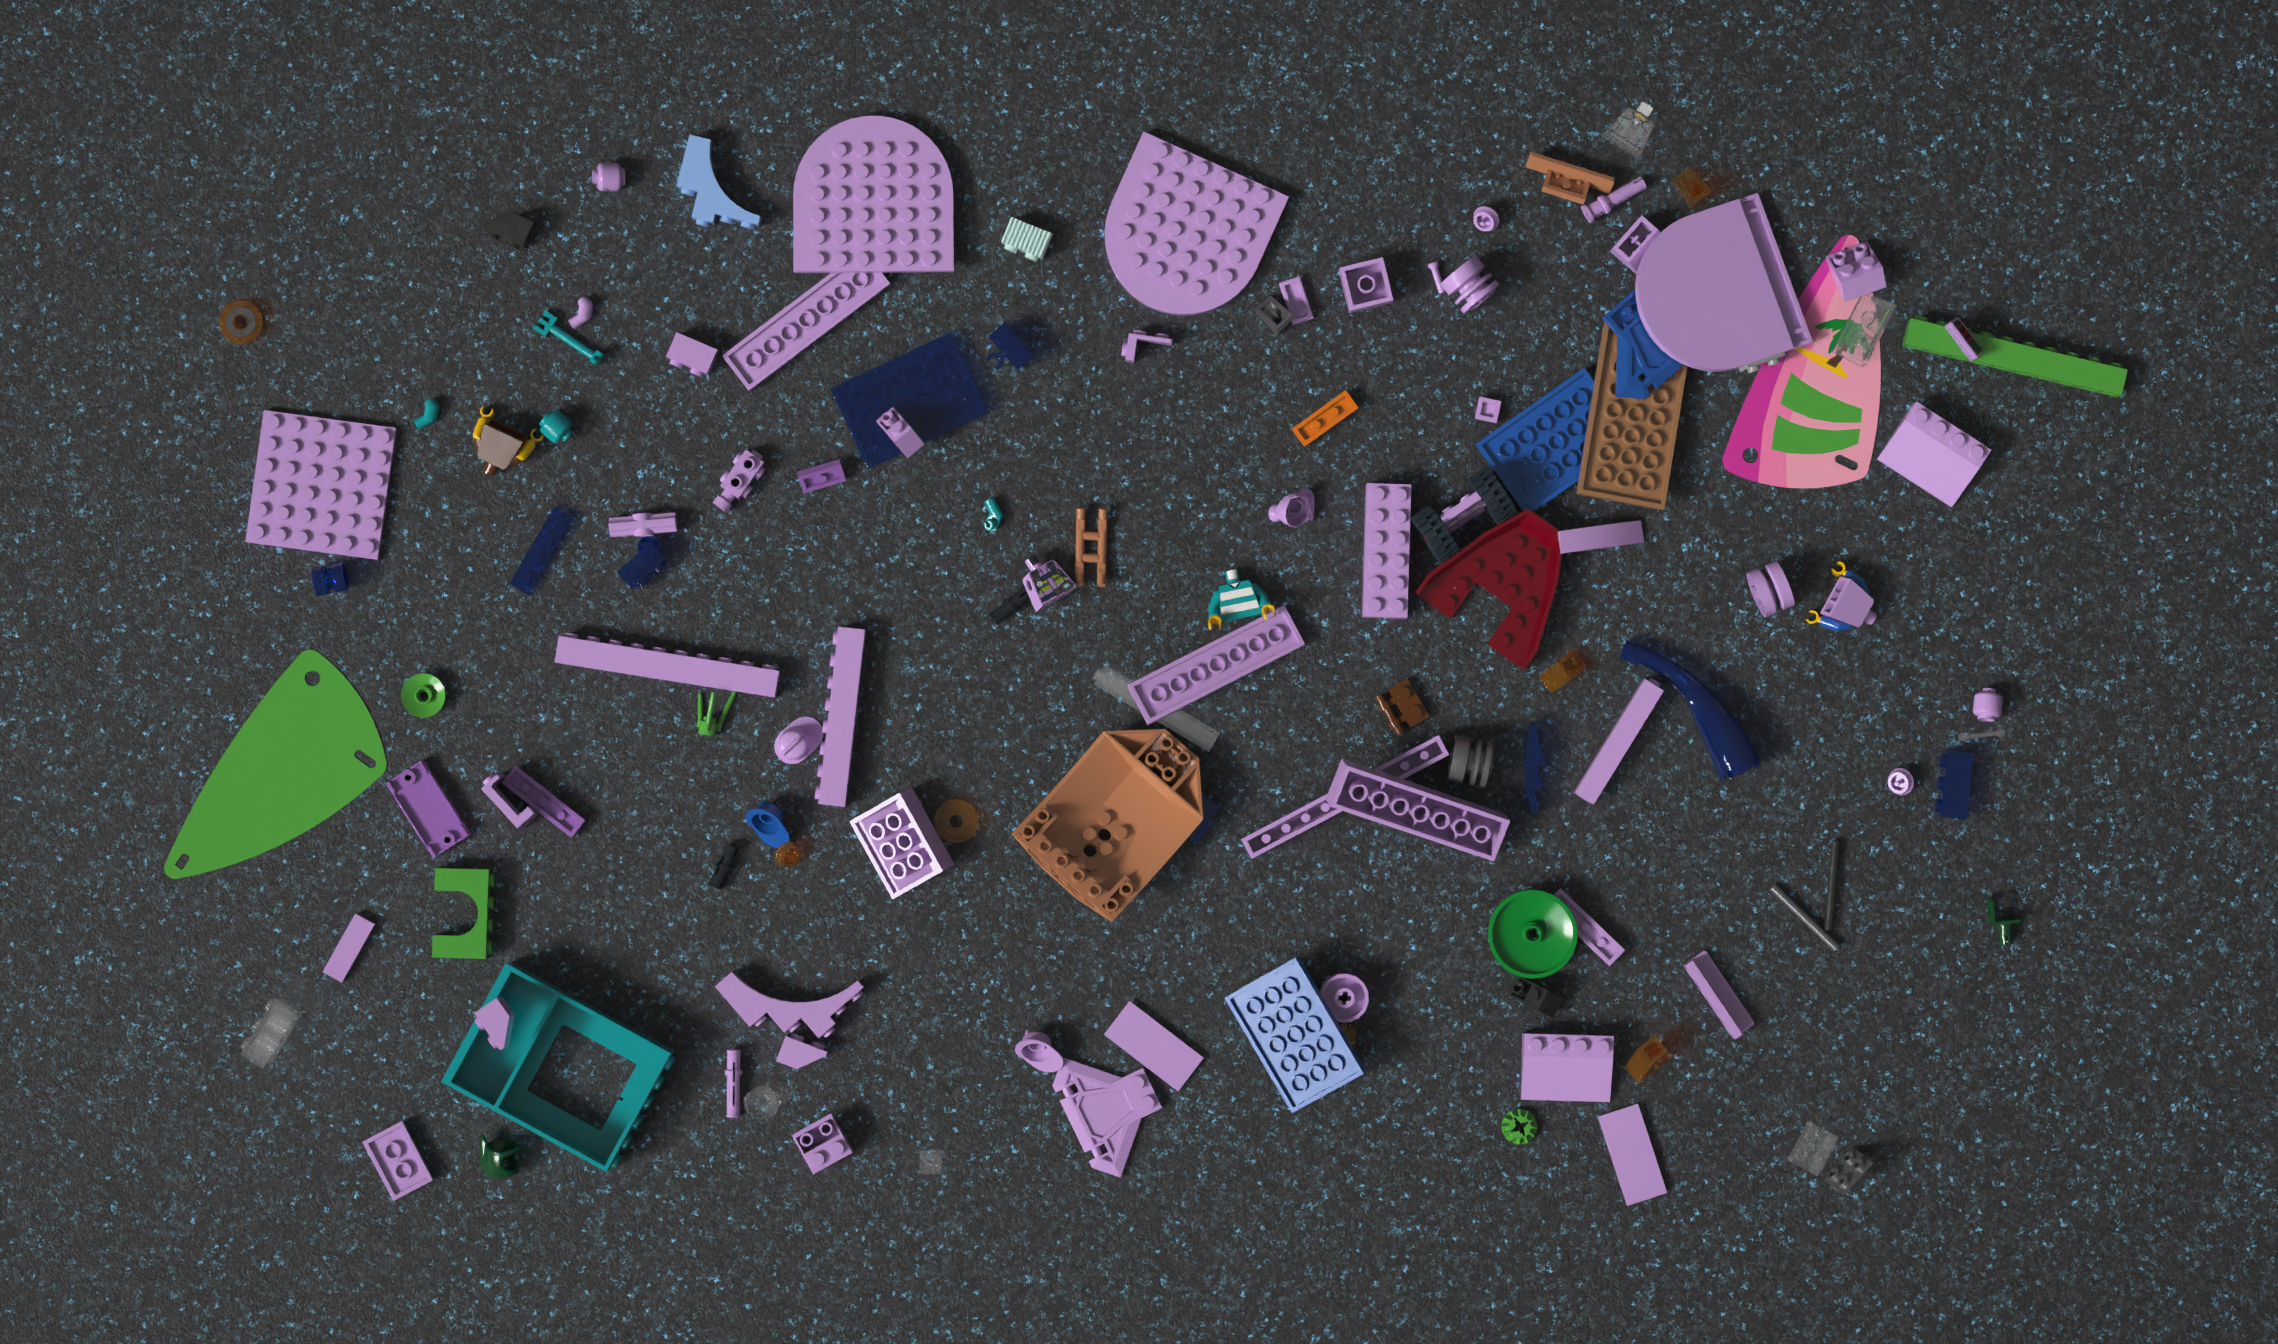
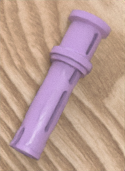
M1639 176L1632 182L1606 196H1598L1597 200L1591 204L1581 206L1582 212L1587 221L1593 223L1595 218L1604 213L1609 214L1612 210L1611 208L1647 189V186L1642 177Z

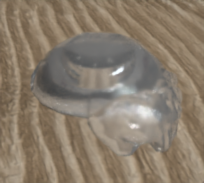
M758 1086L749 1091L744 1097L746 1111L751 1117L754 1116L758 1119L771 1118L776 1115L781 1103L779 1095L767 1086Z

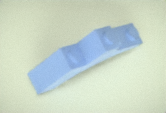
M689 134L676 186L678 189H681L682 194L694 196V193H697L691 216L692 219L696 220L697 225L709 227V224L715 225L717 217H720L719 221L732 224L733 221L740 222L742 227L754 229V226L760 227L761 216L752 214L736 205L720 188L712 166L711 151L713 142L710 139Z

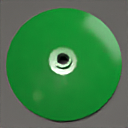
M1526 889L1515 892L1502 900L1491 916L1488 927L1489 946L1498 963L1510 973L1531 979L1549 976L1564 967L1574 953L1577 943L1575 917L1567 904L1550 892L1540 889ZM1533 928L1537 930V934L1534 936L1529 934V930Z

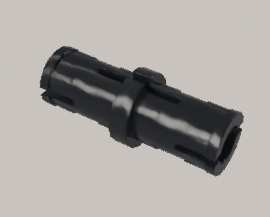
M1021 587L1009 599L1005 598L1002 605L988 614L997 626L1012 612L1015 614L1017 612L1016 609L1030 599L1024 587Z
M725 844L719 861L715 863L716 868L708 885L720 890L722 889L728 872L732 870L731 866L739 851L738 848Z

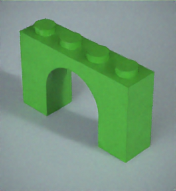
M435 868L434 890L460 891L468 894L477 905L478 919L475 926L463 935H433L432 957L488 959L489 954H492L493 942L489 941V932H493V919H490V910L494 909V896H491V887L494 888L495 874H491V869Z

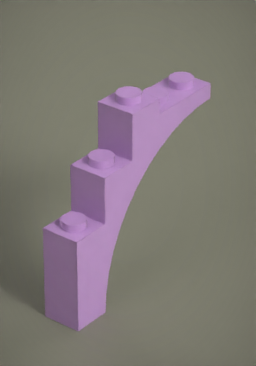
M734 971L728 974L715 987L749 1027L753 1024L758 1027L767 1019L765 1014L768 1013L783 1032H786L788 1029L790 1032H793L801 1025L799 1020L802 1018L818 1038L822 1035L826 1038L836 1030L833 1026L837 1022L831 1016L835 1014L837 1017L846 1009L844 1004L850 999L853 1002L863 994L861 989L864 988V985L858 980L838 994L807 1002L786 1001L765 995L750 987Z

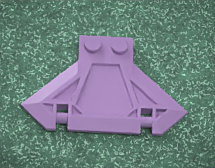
M1062 1057L1064 1061L1063 1066L1057 1071L1052 1086L1055 1092L1063 1091L1066 1098L1060 1100L1077 1138L1084 1152L1091 1150L1095 1157L1089 1161L1091 1167L1121 1178L1141 1118L1162 1108L1143 1068L1124 1077H1119ZM1074 1083L1078 1089L1076 1093H1073L1070 1087ZM1102 1144H1105L1108 1151L1104 1154L1099 1147Z

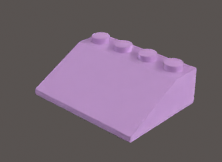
M1916 401L1905 414L1877 460L1952 507L1977 473L1991 449Z
M912 787L896 794L850 821L892 899L954 865Z
M1522 1033L1521 1100L1610 1102L1614 1036Z

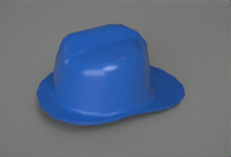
M763 800L755 809L747 811L746 821L764 843L775 848H783L788 845L790 840L789 833L782 824L783 814L777 806Z

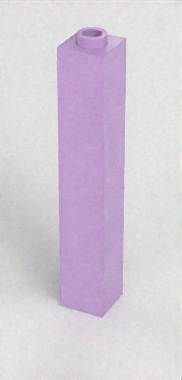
M1652 678L1642 680L1574 790V794L1590 804H1595L1664 692L1660 688L1661 684Z

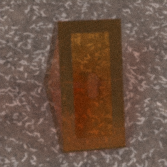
M1688 168L1672 179V182L1690 208L1709 197L1712 193L1711 189L1691 168Z
M1572 649L1538 677L1548 690L1553 693L1583 670L1586 664L1575 650Z

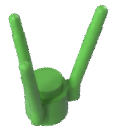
M733 691L717 723V719L712 718L716 693H711L707 716L704 717L702 693L698 694V721L696 727H699V734L715 737L716 731L721 732L723 721L737 694L736 691Z

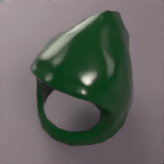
M481 1135L479 1158L483 1172L489 1178L498 1180L516 1175L519 1166L515 1152L519 1150V1145L515 1142L500 1140L487 1142L485 1135ZM503 1160H508V1164H503Z

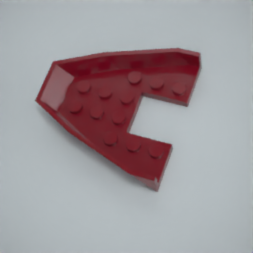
M1527 509L1484 532L1430 572L1414 594L1451 619L1475 583L1512 608L1486 645L1524 670L1538 651L1558 584L1562 558L1557 533L1560 530L1530 509Z

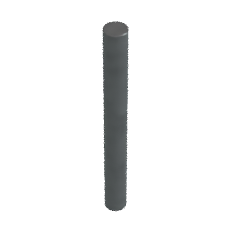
M1774 884L1769 889L1833 951L1840 946L1778 885Z

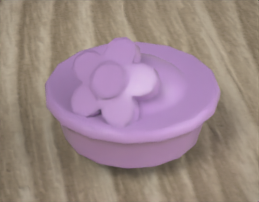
M1481 206L1475 210L1473 221L1479 230L1486 232L1497 228L1499 217L1495 210L1487 206Z
M1894 769L1888 777L1889 788L1896 794L1906 795L1913 789V776L1906 769Z

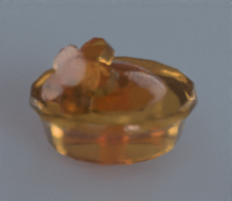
M793 842L784 843L777 849L775 854V861L781 867H792L800 859L799 847Z

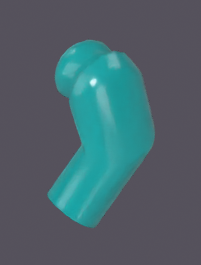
M427 399L425 401L424 415L414 420L418 430L437 420L440 408L435 399Z
M993 497L984 502L990 512L987 520L984 522V527L988 531L996 530L1003 517V513Z

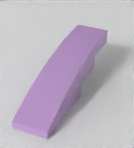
M1641 520L1557 532L1561 554L1644 543Z

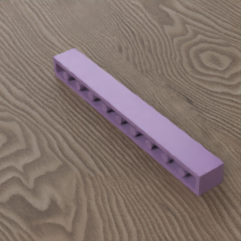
M565 633L564 637L559 636L555 663L774 698L777 696L780 671L775 670L776 666L763 664L762 668L753 667L754 662L741 661L739 665L733 664L732 659L719 657L718 661L709 660L710 656L704 654H697L695 658L689 657L688 652L675 650L674 654L666 653V649L660 647H653L651 651L645 650L644 645L631 643L630 647L622 646V642L616 640H609L608 644L600 643V638L587 636L586 640L578 639L577 634Z
M1437 735L1378 766L1374 770L1404 779L1448 756L1449 753L1440 736ZM1327 793L1242 838L1241 841L1252 859L1342 812V810L1330 807L1326 801Z

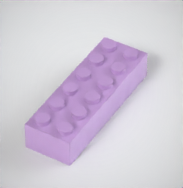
M1367 483L1365 486L1362 618L1407 619L1411 484Z

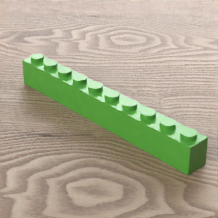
M1915 316L1914 319L1911 318L1907 322L1903 347L2113 397L2122 396L2128 370L2123 369L2121 364L2109 362V365L2100 363L2101 360L2088 357L2085 360L2079 358V354L2066 352L2064 355L2057 353L2055 348L2044 347L2043 350L2035 348L2036 344L2023 342L2018 344L2014 343L2013 338L2002 336L2001 339L1993 338L1991 333L1980 331L1979 334L1972 333L1970 328H1967L1984 351L1978 358L1969 361L1946 330L1945 325L1948 323L1936 321V324L1929 323L1927 318Z

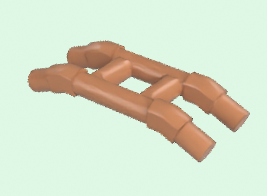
M1078 506L1076 509L1075 585L1078 587L1084 585V562H1097V586H1106L1107 507H1099L1098 531H1085V507ZM1085 540H1098V554L1084 553Z

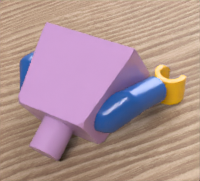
M1836 562L1842 568V571L1831 570L1832 574L1838 576L1839 579L1820 612L1823 616L1821 617L1816 611L1811 610L1809 612L1816 614V619L1814 621L1806 619V621L1810 624L1818 622L1820 626L1834 631L1850 630L1853 626L1860 627L1863 621L1871 625L1876 620L1877 614L1870 610L1874 600L1869 596L1870 591L1865 579L1851 570L1847 571L1843 562Z

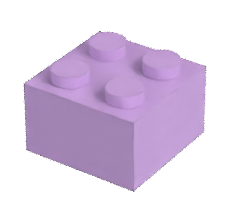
M1383 257L1339 268L1338 271L1349 313L1393 302Z

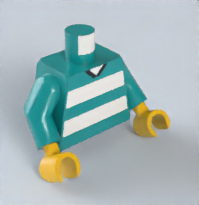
M1238 569L1226 571L1227 585L1219 586V590L1213 593L1208 606V629L1211 630V625L1217 624L1219 625V630H1221L1223 622L1263 615V618L1267 620L1266 614L1271 612L1276 617V611L1274 606L1271 605L1267 594L1256 583H1251L1250 580L1240 582Z

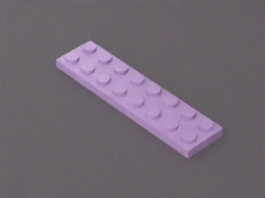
M830 273L722 356L748 391H751L891 284L883 273Z
M1282 606L1276 609V617L1270 612L1266 614L1267 620L1262 616L1128 684L1127 687L1147 725L1303 647L1305 643L1286 607Z

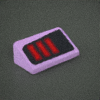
M1956 317L1945 325L1946 330L1969 361L1975 360L1984 352L1960 318Z

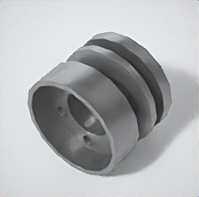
M1455 735L1447 781L1462 783L1465 774H1469L1470 785H1474L1476 776H1480L1479 786L1485 787L1493 767V742L1487 741L1485 750H1481L1482 740L1478 739L1475 748H1470L1471 741L1469 737Z

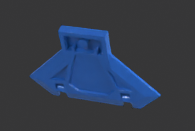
M1635 289L1602 318L1617 335L1615 397L1646 399L1650 395L1647 388L1651 384L1657 389L1684 365L1663 352L1649 336L1639 316ZM1641 374L1645 377L1642 381L1637 378Z

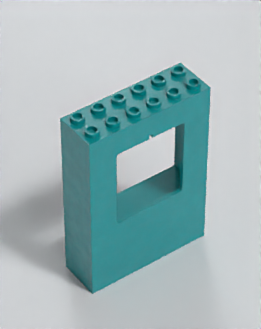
M505 963L481 1008L501 996L515 1014L509 1047L503 1050H499V1048L494 1049L487 1039L489 1037L485 1029L481 1030L474 1020L441 1082L605 1172L611 1168H616L622 1158L619 1155L621 1149L627 1148L633 1138L630 1135L632 1129L638 1128L643 1120V1116H641L643 1109H648L654 1099L651 1094L654 1089L657 1090L661 1087L665 1079L662 1076L665 1070L668 1071V1069L670 1070L676 1059L673 1057L675 1051L514 963ZM563 1025L570 1027L636 1064L631 1077L620 1097L624 1098L623 1101L617 1100L601 1130L528 1090Z

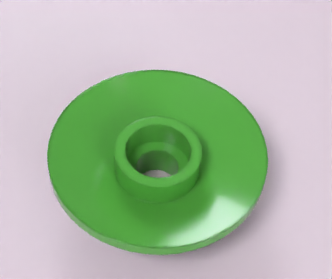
M416 674L410 677L402 687V704L413 716L420 718L431 717L437 714L445 703V688L441 681L431 674ZM424 691L428 693L426 700H422L420 696Z

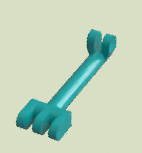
M546 310L543 312V315L549 318V321L546 322L539 318L538 322L545 327L542 330L539 326L535 325L533 327L534 330L544 337H547L549 332H551L588 357L591 363L596 366L600 365L604 359V354L598 350L596 352L563 331L555 325L558 318Z

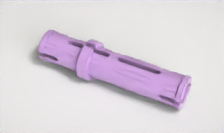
M736 1049L727 1050V1070H725V1075H727L726 1117L731 1118L740 1117V1075H743V1070H740L741 1050ZM733 1062H734V1081H733ZM733 1086H734V1105H733Z

